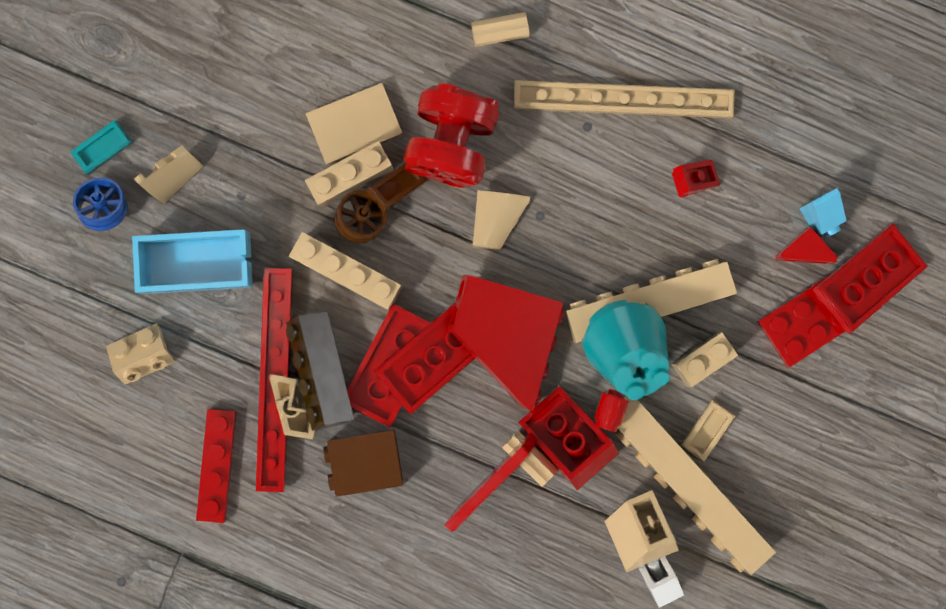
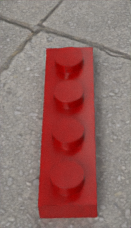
M207 409L196 521L226 522L237 411Z

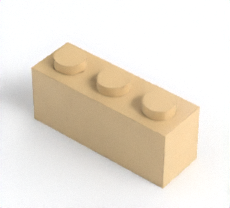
M377 141L306 179L305 182L317 205L322 209L394 169L380 142Z

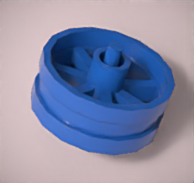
M93 178L84 182L78 187L73 197V206L80 221L87 228L95 231H106L116 227L127 214L128 204L120 186L108 178ZM104 190H108L105 195H103V193L101 192ZM116 193L120 196V200H110ZM84 202L91 204L87 207L82 208ZM110 207H117V208L111 213ZM95 211L92 219L85 216Z

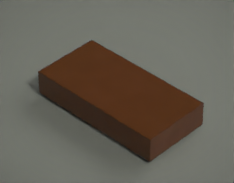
M404 163L367 189V193L384 213L424 185L427 181L425 177L405 171L406 163Z

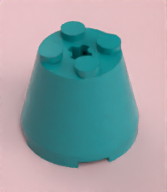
M625 299L612 302L592 315L589 319L590 324L586 329L584 338H582L584 353L589 363L620 393L628 396L631 400H638L642 396L651 394L668 383L670 377L668 374L669 360L666 327L660 314L654 307L648 303L644 305L627 302Z

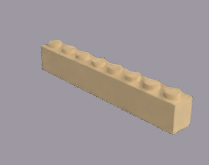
M625 395L624 399L629 400L622 426H618L617 430L619 433L616 434L617 438L626 447L629 445L633 446L638 452L635 458L645 468L649 465L657 473L654 476L655 480L664 489L668 486L676 494L672 498L683 510L687 507L694 514L691 518L702 531L707 528L713 535L710 539L721 552L726 549L732 556L729 560L740 573L745 570L752 575L776 552L638 400H631Z

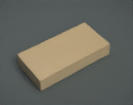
M711 400L680 446L704 462L735 418V415Z

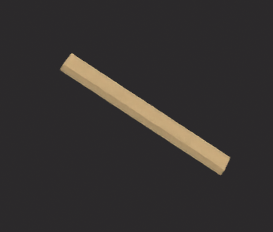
M515 80L513 109L733 118L735 89Z

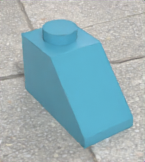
M838 188L799 208L808 225L818 236L824 234L827 238L841 230L839 225L847 221Z

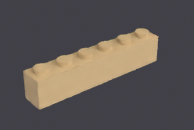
M718 259L702 263L703 269L693 272L692 267L676 271L677 277L666 280L665 275L650 279V285L640 288L637 283L622 288L624 293L613 296L611 291L596 296L597 302L586 304V300H581L569 304L571 310L565 311L574 344L581 342L582 338H584L586 329L590 324L589 319L602 307L615 301L626 299L627 302L644 305L648 303L663 317L737 294L728 262L719 264Z

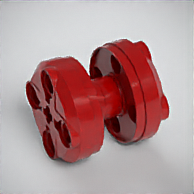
M439 83L436 86H431L421 92L417 114L425 121L437 125L434 139L420 137L410 139L403 158L406 163L404 170L457 188L478 185L483 179L486 158L475 151L467 149L469 135L490 136L493 134L500 115L498 111L499 102L451 84Z

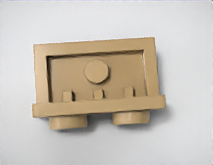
M157 323L106 346L113 373L124 384L135 382L141 377L162 370L175 362L173 356L167 350L162 330Z

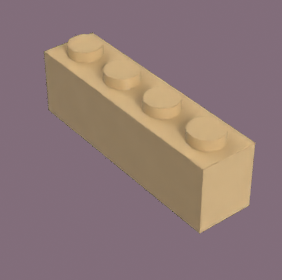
M303 232L289 255L290 258L387 310L394 304L403 287L401 284Z

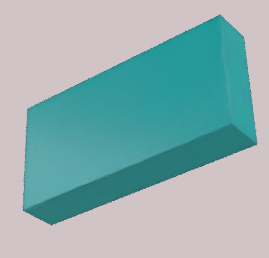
M113 120L70 151V153L85 174L90 175L133 144V142L119 123Z

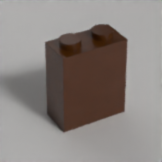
M395 429L330 439L327 441L328 446L323 447L325 462L331 464L332 474H328L330 491L335 490L336 497L400 487L404 484Z

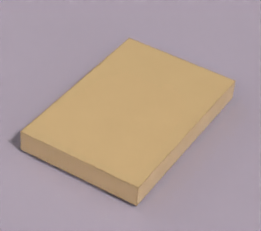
M382 83L305 113L326 165L345 159L377 141L382 144L403 135Z

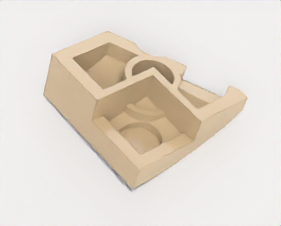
M181 145L170 155L155 163L153 172L147 178L139 174L134 180L158 201L165 204L204 166Z
M478 190L473 248L500 250L524 209L529 204L530 197Z
M270 374V383L284 434L313 440L314 431H312L311 425L307 421L304 396L299 389L300 379Z

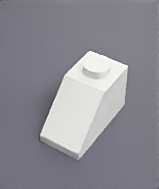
M665 556L638 568L659 608L684 596L679 581Z

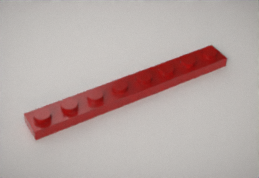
M264 268L255 489L257 492H285L287 435L283 432L270 383V374L289 377L290 341L286 335V322L291 320L293 269Z

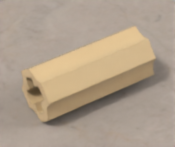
M525 12L471 22L475 47L527 38L530 35Z
M517 431L502 448L509 454L525 437ZM535 446L530 455L520 464L541 487L558 471Z

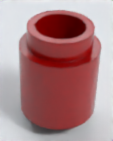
M610 388L608 394L602 392L594 416L596 418L595 426L617 432L618 426H622L629 400L624 399V394Z

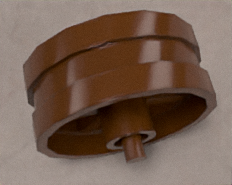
M355 190L348 193L341 200L334 215L335 226L340 235L356 244L368 243L374 240L385 227L388 218L387 211L383 213L367 193V190ZM357 200H362L367 203L365 204V206H359ZM351 201L355 211L343 208L344 204ZM370 204L376 209L377 212L371 213L369 209ZM342 214L352 217V219L345 223L342 219ZM379 218V227L375 226L369 219ZM353 225L358 228V233L352 231L349 227ZM363 225H366L373 233L363 234Z

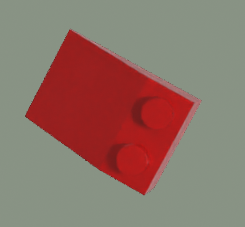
M560 386L518 422L527 434L531 432L537 438L536 445L577 491L619 454L614 443L599 427L595 426V423Z

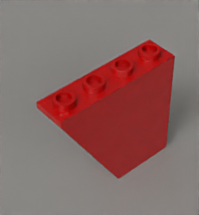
M462 275L448 330L520 407L533 411L534 407L538 406L541 400L542 390H540L542 379L546 378L549 371L547 360L549 353L553 352L556 346L557 337L554 335L557 325L561 324L564 317L563 303L471 275Z

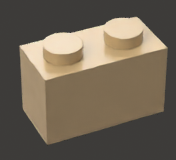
M720 332L708 338L671 365L686 387H693L737 357L738 354L725 335Z

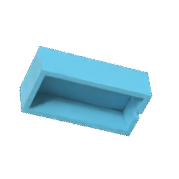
M245 229L132 236L135 293L157 294L253 288L252 263L246 260V258L252 257L250 232Z

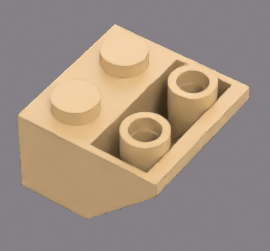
M653 490L626 501L605 520L626 572L678 551L676 541Z

